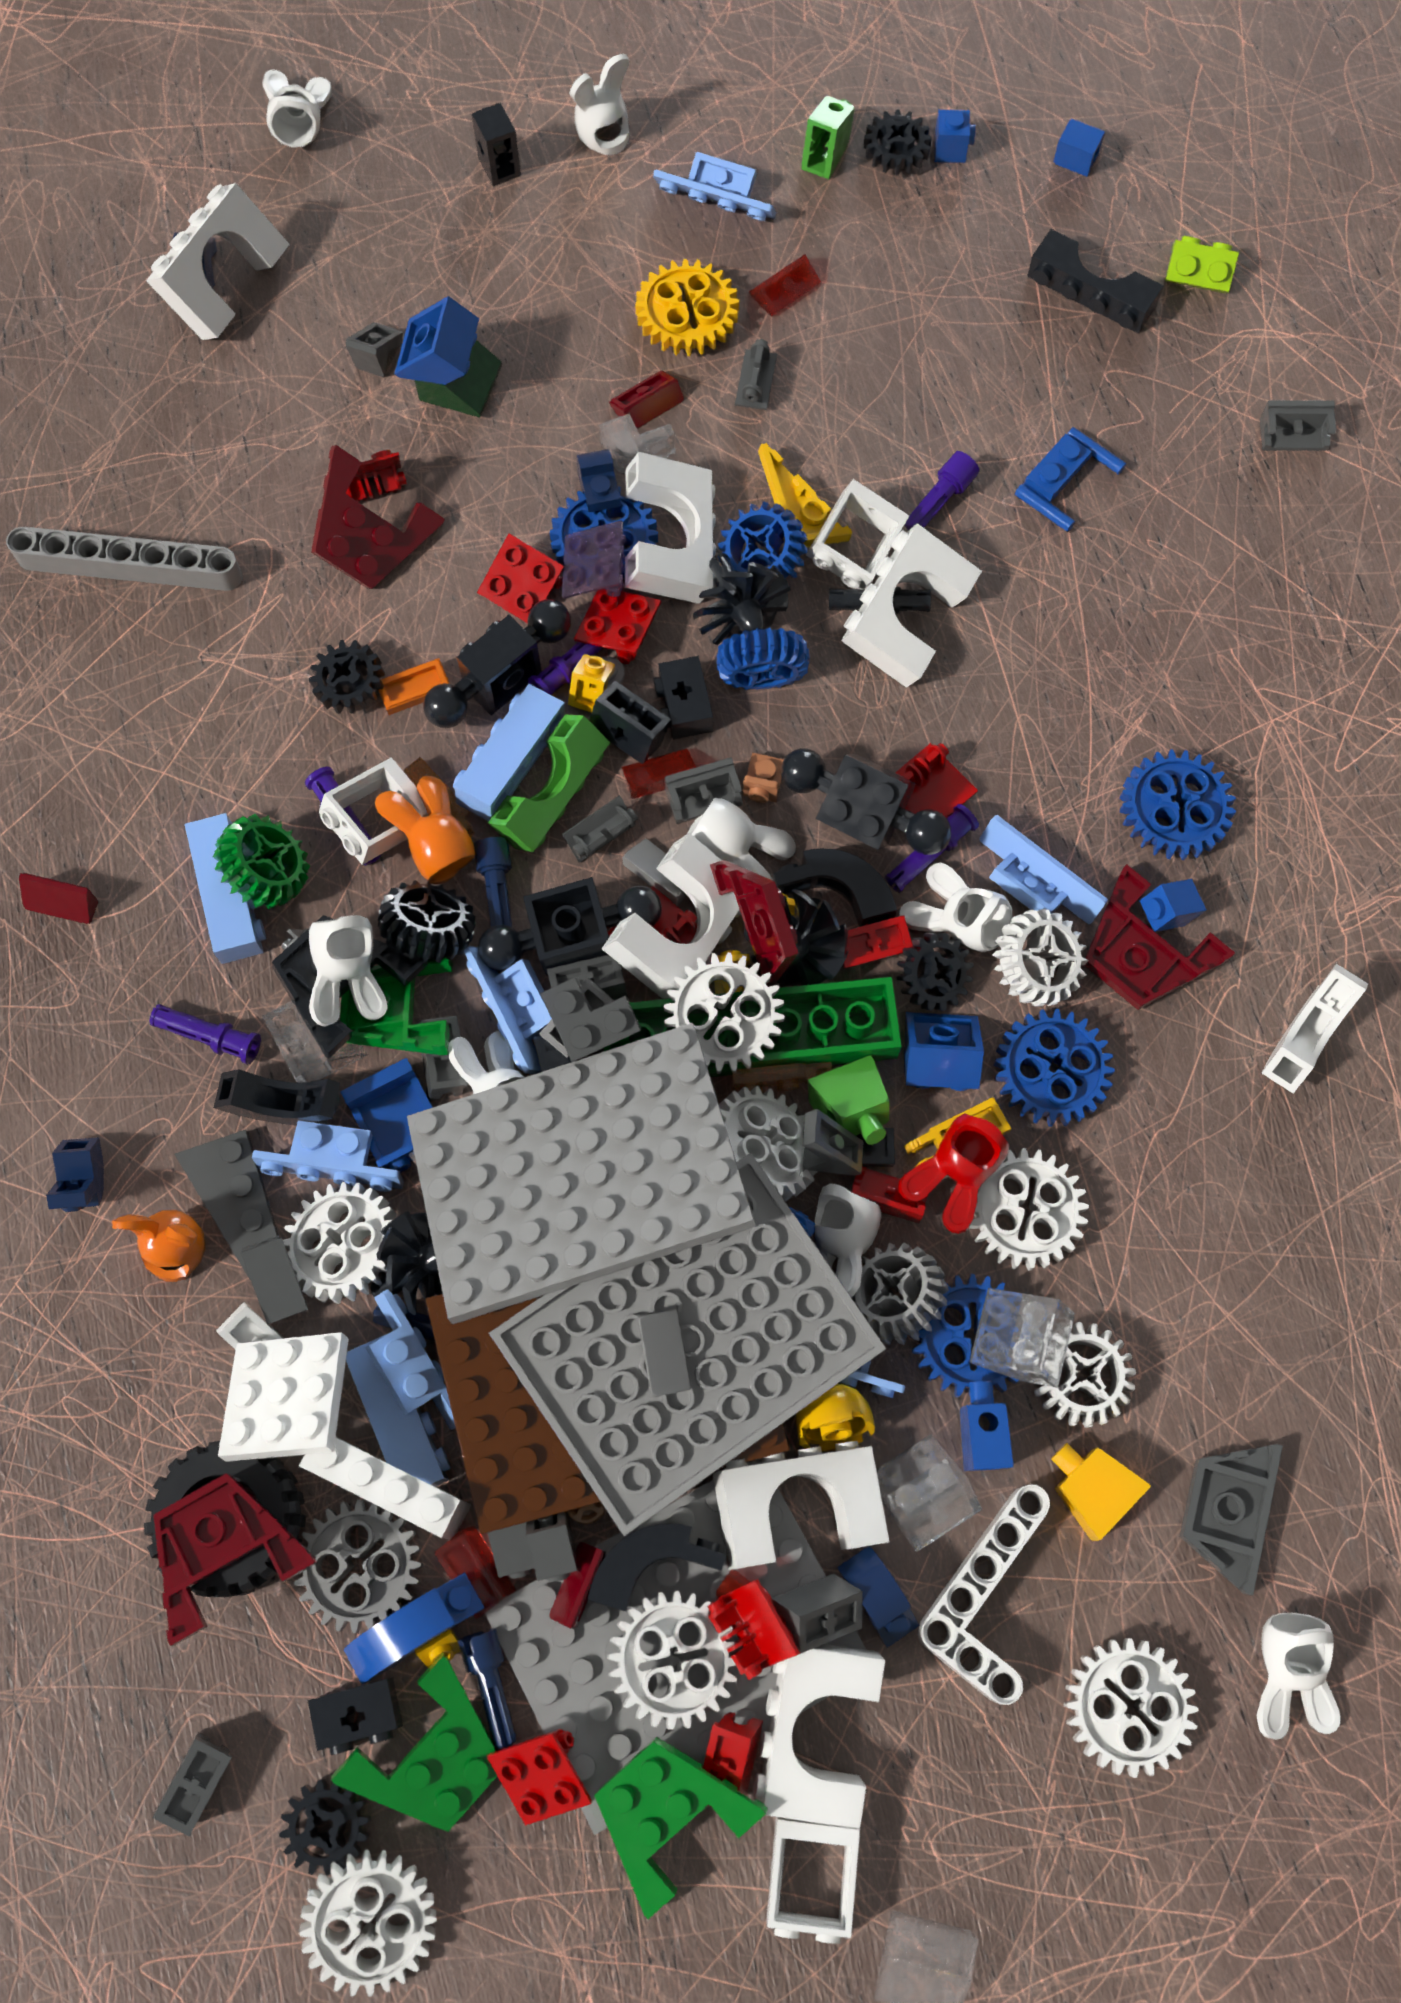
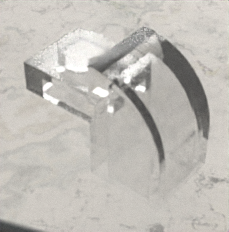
M630 414L599 424L600 444L603 450L610 449L614 468L625 474V469L638 452L667 458L675 453V433L670 424L642 434L638 433Z

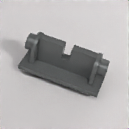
M758 339L752 344L751 350L745 349L735 406L767 410L777 353H770V347L766 340Z
M619 795L562 835L580 863L619 835L636 825L635 821L638 818L631 808L627 809Z

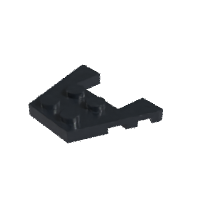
M323 915V916H322L319 920H317V921L335 920V919H332V918H330V917H327V916ZM307 929L272 961V968L322 1052L329 1059L352 1038V1030L339 1019L334 1024L324 1027L318 1025L311 1017L309 1004L317 977V969L312 960L309 946V929ZM373 939L370 970L376 964H379L406 986L428 965V960L426 963L419 957H414L410 960L409 954H397V948L387 946V941L383 943ZM347 979L340 982L339 998L350 989Z

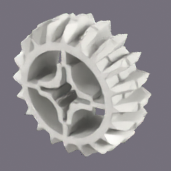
M1046 909L1038 911L1029 910L1022 915L1014 916L1010 920V924L1004 925L1001 928L1004 936H1000L995 940L1001 950L995 951L992 955L1000 959V964L994 970L1002 971L1004 974L1000 984H1010L1008 995H1019V1002L1024 1004L1031 1002L1032 1006L1035 1007L1056 1005L1060 1001L1067 1000L1071 997L1072 991L1080 988L1078 980L1083 979L1087 975L1080 968L1089 961L1081 957V951L1087 946L1079 944L1077 941L1082 932H1072L1073 921H1062V913L1055 912L1050 914V911ZM1031 932V938L1027 939V947L1023 950L1025 939ZM1058 966L1057 973L1054 977L1055 968Z
M1081 1322L1074 1324L1073 1334L1067 1325L1061 1326L1059 1328L1060 1337L1053 1332L1046 1336L1050 1346L1041 1343L1037 1347V1351L1045 1359L1040 1357L1034 1358L1031 1362L1034 1367L1042 1369V1372H1036L1031 1375V1381L1043 1382V1386L1034 1391L1035 1395L1041 1396L1046 1393L1049 1397V1400L1045 1401L1042 1407L1047 1410L1055 1404L1058 1407L1054 1414L1056 1420L1062 1419L1066 1412H1068V1424L1070 1426H1076L1080 1416L1085 1428L1093 1426L1094 1417L1100 1425L1106 1424L1108 1422L1107 1413L1114 1418L1121 1414L1117 1404L1127 1406L1130 1403V1399L1122 1391L1132 1392L1135 1390V1385L1132 1382L1125 1381V1377H1131L1136 1374L1134 1368L1124 1367V1363L1131 1360L1132 1355L1126 1353L1120 1356L1117 1350L1122 1348L1124 1343L1122 1340H1118L1111 1345L1108 1342L1112 1336L1110 1330L1104 1331L1100 1337L1097 1336V1324H1091L1086 1334ZM1076 1344L1086 1345L1097 1350L1099 1354L1092 1359H1086L1077 1352L1072 1353L1067 1346ZM1058 1355L1063 1360L1061 1364L1066 1370V1379L1059 1388L1054 1377V1364ZM1107 1362L1112 1375L1111 1388L1108 1394L1104 1390L1106 1386L1100 1376L1101 1369ZM1095 1363V1367L1089 1371L1090 1376L1086 1377L1091 1379L1090 1382L1086 1379L1072 1386L1070 1385L1077 1379L1076 1374L1079 1371L1076 1368L1081 1370ZM1075 1390L1085 1392L1090 1398L1094 1396L1100 1404L1094 1406L1079 1405L1066 1397Z

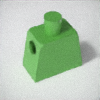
M830 96L825 97L810 115L807 123L801 165L802 170L826 179L831 178L850 141L855 108L849 101L844 99L838 100ZM824 143H826L825 147H828L827 151L822 148Z
M871 1055L808 1079V1102L814 1110H820L855 1136L861 1134L869 1145L876 1144L885 1137L886 1131L882 1125L889 1121V1098Z

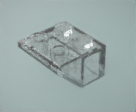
M292 1001L262 1016L297 1083L321 1080L368 1055L363 1045L345 1043L328 1059Z
M988 1288L969 1362L1020 1381L1058 1388L1075 1313L1059 1299Z
M931 1434L876 1469L882 1502L916 1552L982 1510L968 1477Z
M891 1910L874 2000L883 2003H964L971 1985L979 1939L971 1930Z

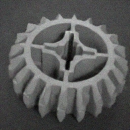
M903 1242L898 1249L894 1244L889 1243L884 1253L881 1249L875 1248V1257L872 1259L862 1256L864 1266L862 1267L861 1285L851 1298L884 1344L890 1345L895 1338L899 1344L905 1345L907 1335L919 1341V1330L924 1328L932 1332V1326L929 1323L931 1319L942 1320L941 1313L937 1308L947 1306V1300L943 1296V1294L948 1292V1285L943 1280L945 1278L944 1271L940 1266H937V1261L932 1255H926L925 1251L918 1246L912 1249L909 1244ZM893 1287L896 1292H899L902 1295L904 1300H901L897 1295H894L889 1288ZM920 1292L919 1297L915 1302L916 1296Z

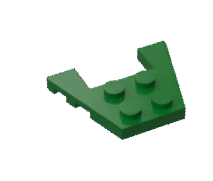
M443 958L440 963H437L434 959H428V965L417 976L452 972V960ZM376 965L370 970L387 1001L388 1009L385 1015L378 1020L366 1019L359 1013L350 989L342 996L340 1021L352 1030V1038L346 1043L443 1056L449 1055L450 1029L446 1020L413 1024L415 978L404 986L380 965Z
M442 1652L417 1681L418 1685L440 1704L446 1712L389 1775L357 1747L333 1773L331 1781L339 1787L449 1832L497 1777L487 1758L488 1754L497 1750L471 1704L462 1683H460L452 1668L451 1662Z
M655 1737L602 1785L594 1795L639 1905L647 1919H650L669 1902L678 1890L652 1859L651 1856L708 1805L716 1811L738 1839L765 1816L768 1810L764 1803L756 1798L753 1801L736 1790L737 1786L726 1779L720 1780L701 1768L702 1764L659 1737Z

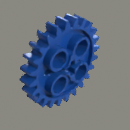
M619 486L621 507L588 512L585 495L579 490L577 491L578 500L574 501L571 498H566L567 509L558 507V518H552L553 529L550 530V539L552 541V553L556 556V562L565 566L564 573L566 575L574 571L576 582L580 581L584 576L587 577L588 587H591L595 580H600V585L604 588L607 580H612L614 586L618 587L619 578L623 577L625 579V557L638 541L653 545L658 543L657 521L652 519V509H644V502H634V500L621 496V487ZM621 517L622 519L612 520L611 518ZM582 524H588V525H590V526H588V527H583V528H582V527H578V526H580V525H582ZM622 545H628V546H630V547L627 548V549L618 548V547H620V546H622ZM590 552L598 553V554L595 555V556H587V555H586V554H588V553H590Z
M1170 749L1166 759L1159 752H1156L1152 762L1145 757L1140 764V768L1134 766L1130 773L1131 777H1127L1123 784L1126 790L1122 791L1119 799L1125 803L1122 804L1119 812L1129 814L1123 822L1124 826L1134 825L1135 827L1130 837L1134 838L1141 835L1144 838L1140 845L1141 848L1151 843L1154 845L1153 855H1157L1161 849L1166 850L1167 859L1170 860L1174 852H1178L1181 860H1185L1189 851L1198 858L1203 852V848L1210 852L1216 845L1215 842H1222L1226 836L1224 832H1228L1233 824L1230 819L1233 818L1236 810L1230 806H1232L1236 797L1225 795L1232 787V784L1220 783L1225 773L1222 771L1213 774L1211 772L1214 766L1213 761L1203 766L1201 765L1202 755L1199 754L1192 761L1189 760L1187 750H1184L1180 758H1176L1173 749ZM1172 777L1176 779L1177 787H1175V783ZM1186 784L1195 785L1199 791L1190 790ZM1151 786L1160 787L1164 793H1156ZM1191 816L1200 817L1204 824L1194 822ZM1156 818L1165 819L1169 826L1160 825ZM1178 822H1180V827L1183 833L1180 832L1178 829Z
M1041 1009L1038 1013L1037 1021L1028 1013L1024 1018V1025L1018 1021L1014 1022L1011 1027L1014 1034L1005 1032L1002 1039L1006 1044H999L996 1052L1003 1057L997 1058L993 1065L996 1068L1003 1069V1071L997 1073L995 1081L1006 1082V1085H1004L999 1093L1001 1095L1012 1094L1013 1097L1008 1106L1022 1105L1021 1117L1031 1111L1034 1113L1033 1123L1035 1124L1038 1123L1042 1116L1047 1117L1049 1127L1054 1125L1057 1117L1060 1118L1064 1126H1067L1070 1123L1071 1115L1078 1122H1081L1085 1117L1084 1110L1093 1114L1097 1109L1094 1102L1102 1104L1107 1098L1102 1091H1109L1113 1083L1105 1078L1112 1076L1115 1069L1105 1066V1064L1111 1061L1113 1054L1102 1053L1108 1041L1101 1040L1097 1042L1095 1040L1099 1029L1095 1028L1088 1032L1085 1029L1088 1019L1085 1018L1079 1024L1074 1023V1012H1070L1066 1019H1061L1059 1009H1055L1052 1017L1048 1018L1044 1009ZM1040 1038H1051L1056 1044V1049L1044 1048L1040 1043ZM1026 1049H1031L1033 1054H1028ZM1071 1058H1082L1087 1064V1069L1079 1070L1075 1068L1071 1063ZM1053 1062L1059 1065L1055 1073L1049 1070ZM1029 1065L1036 1070L1037 1077H1025L1020 1071V1066ZM1075 1081H1080L1082 1086H1077ZM1054 1085L1062 1086L1067 1091L1068 1098H1057L1053 1095L1051 1087Z
M975 1274L969 1276L967 1284H963L959 1275H956L953 1278V1288L948 1285V1292L943 1294L947 1300V1306L937 1308L941 1313L942 1320H930L932 1332L924 1328L919 1330L921 1344L912 1350L913 1354H924L925 1359L918 1365L919 1369L931 1367L932 1372L927 1380L930 1382L940 1377L943 1379L940 1390L943 1392L951 1384L955 1386L954 1394L957 1398L960 1397L964 1389H968L970 1396L969 1382L992 1381V1384L1001 1393L1005 1392L1007 1386L1004 1379L1006 1378L1014 1384L1017 1383L1020 1379L1014 1369L1026 1371L1029 1366L1021 1358L1034 1355V1351L1025 1346V1343L1036 1339V1335L1025 1332V1328L1033 1323V1319H1022L1020 1316L1027 1308V1305L1015 1307L1013 1302L1017 1297V1293L1013 1292L1007 1297L1003 1295L1005 1287L1003 1282L995 1289L991 1288L990 1276H987L980 1285L977 1284ZM969 1303L975 1304L974 1333L975 1335H981V1339L974 1345L975 1371L970 1369L971 1339L964 1338V1334L971 1328ZM955 1308L960 1311L963 1318L962 1324L960 1326L948 1324L944 1318L945 1309ZM984 1309H993L999 1314L1000 1325L998 1327H990L985 1324L982 1318ZM947 1346H956L963 1353V1362L961 1364L953 1365L946 1360L944 1351ZM985 1347H994L999 1351L1001 1355L999 1365L992 1366L986 1363L983 1358V1349Z

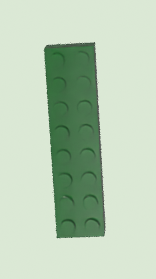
M892 977L779 988V991L772 998L784 1000L783 1006L776 1009L775 1012L781 1013L785 1017L783 1022L773 1023L774 1026L781 1030L780 1036L769 1035V1038L775 1044L773 1050L762 1046L761 1050L763 1051L764 1059L760 1061L752 1055L750 1057L751 1068L749 1069L740 1061L737 1062L736 1073H732L729 1064H724L721 1073L717 1074L716 1065L711 1062L708 1066L710 1077L849 1064L870 1055L874 1061L897 1059L902 1046ZM744 991L734 992L731 1000L723 1010L718 1007L716 1008L718 1011L717 1020L703 1036L705 1040H709L725 1016L730 1019L732 1018L730 1015L731 1007ZM726 993L715 994V995H717V996H722V995H725ZM672 999L630 1002L641 1026V1031L604 1047V1051L675 1029L676 1027H667L664 1023V1020L674 1016V1014L664 1011V1005L675 1003V1001ZM752 1000L743 1002L739 1007L741 1013L747 1017H754L760 1013L759 1005ZM701 1009L691 1011L687 1017L688 1021L695 1026L704 1025L709 1019L708 1014ZM725 1030L719 1034L718 1040L725 1047H733L739 1042V1037L734 1031Z

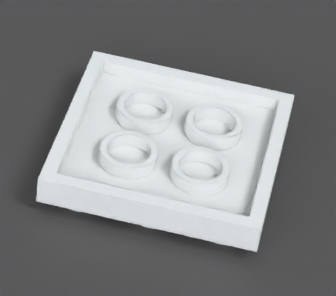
M340 1332L238 1343L236 1345L218 1457L224 1461H238L334 1452L349 1338Z

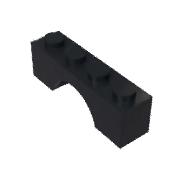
M1050 229L1032 255L1027 277L1040 285H1044L1062 294L1067 299L1078 302L1094 313L1101 314L1117 322L1120 326L1139 334L1156 308L1164 285L1136 271L1119 279L1098 277L1090 273L1082 265L1078 255L1079 242Z

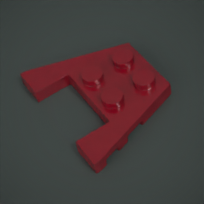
M333 445L329 451L328 458L330 463L328 474L325 475L324 496L321 509L318 512L311 553L367 589H373L444 523L445 518L424 504L416 503L402 530H399L346 494L362 462L339 446Z
M726 860L710 864L719 895L730 892L735 894L756 960L760 964L757 975L762 976L770 973L771 978L766 985L768 987L774 986L798 955L796 947L797 935L793 926L788 923L784 911L786 906L785 898L781 890L776 887L775 881ZM754 964L748 965L746 967L750 969Z
M1126 864L1118 877L1085 956V959L1089 961L1084 966L1139 1010L1228 962L1235 952L1210 932L1188 957L1183 956L1129 911L1149 889L1151 883Z
M228 1473L153 1515L159 1568H162L164 1593H162L163 1605L167 1612V1641L170 1646H175L208 1627L190 1587L259 1547L265 1546L282 1582L288 1581L318 1563L316 1558Z

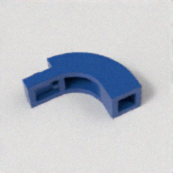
M464 1572L383 1619L353 1640L343 1650L359 1681L364 1685L396 1666L420 1647L477 1614L485 1607Z

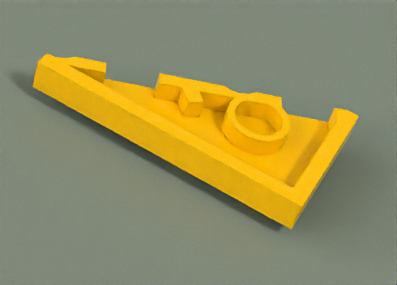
M767 443L760 444L758 454L774 503L780 504L785 510H791L795 515V519H799L803 525L801 531H804L808 539L803 544L806 547H811L832 509L817 497L816 492L799 474L793 476L782 464L783 458L776 450L771 449ZM836 522L825 544L850 541L853 534L852 530L847 525L842 527Z

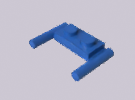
M1072 427L1068 434H1065L1029 473L1025 482L1017 488L1014 495L1066 532H1069L1076 521L1052 505L1053 499L1087 463L1091 456L1118 475L1124 470L1127 463L1075 427Z

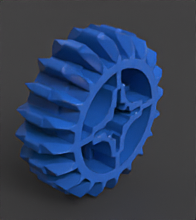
M763 501L760 509L756 504L751 503L748 513L738 509L740 518L737 521L728 519L731 529L721 530L722 536L726 540L717 543L718 548L729 556L736 572H748V564L755 562L763 566L770 565L767 567L769 569L775 565L782 572L785 579L789 575L797 578L794 568L796 566H804V561L799 556L808 553L807 547L803 544L808 540L807 535L804 531H801L803 525L799 519H795L793 512L788 509L785 510L780 504L776 503L772 507L765 501ZM785 536L784 548L781 555H779V548L784 542L782 539ZM746 541V549L741 555L743 545ZM755 543H758L762 547H766L770 551V554H768L764 550L761 551L755 545Z
M770 627L762 630L756 628L754 631L744 630L742 634L731 635V638L723 640L722 644L718 646L717 670L724 683L734 688L743 687L745 690L781 688L782 685H791L794 681H799L803 678V675L808 673L809 648H807V642L803 639V636L791 630L785 632L783 628L774 630Z

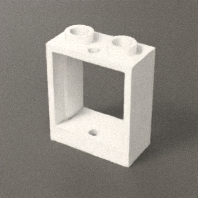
M853 479L840 495L806 556L813 559L814 564L819 568L829 570L839 576L848 587L865 589L874 579L877 568L886 558L893 541L902 530L909 515ZM844 508H847L885 533L865 570L825 544Z
M392 757L325 793L320 806L319 814L324 825L334 830L342 840L345 850L350 855L355 856L362 865L408 838L405 833L394 826L368 840L343 808L380 789L382 792L394 791L401 794L422 817L429 816L417 791V787Z
M776 1817L766 1917L767 1928H774V1935L796 1939L799 1938L800 1932L816 1934L817 1941L831 1944L841 1943V1937L851 1938L860 1829ZM785 1838L845 1846L839 1919L779 1911Z

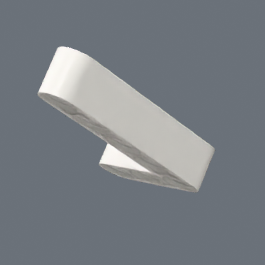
M1029 1484L1016 1489L1010 1495L921 1619L917 1630L919 1641L927 1650L988 1699L1003 1705L1015 1703L1020 1698L1023 1691L1021 1676L965 1629L1047 1515L1050 1508V1499L1045 1490L1037 1485ZM1025 1492L1031 1493L1037 1498L1038 1509L1033 1515L1025 1513L1021 1508L1020 1499ZM1002 1524L1011 1526L1015 1531L1016 1539L1010 1547L1002 1545L998 1540L997 1531ZM979 1556H985L992 1562L993 1572L987 1579H982L975 1573L974 1563ZM958 1588L966 1590L970 1597L968 1608L962 1612L955 1610L951 1604V1595ZM938 1620L945 1625L947 1636L941 1644L935 1645L928 1639L927 1629L932 1622ZM970 1646L978 1652L979 1662L973 1670L967 1671L961 1666L960 1654L965 1648ZM1005 1673L1011 1680V1689L1007 1695L999 1697L995 1694L992 1683L998 1674Z

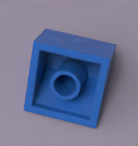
M449 296L411 317L407 324L394 374L399 378L443 385L457 378H462L470 367L469 357L472 346L477 339L476 330L479 318Z
M906 1012L904 1045L906 1085L920 1089L945 1087L956 1091L979 1089L984 1047L978 1016Z

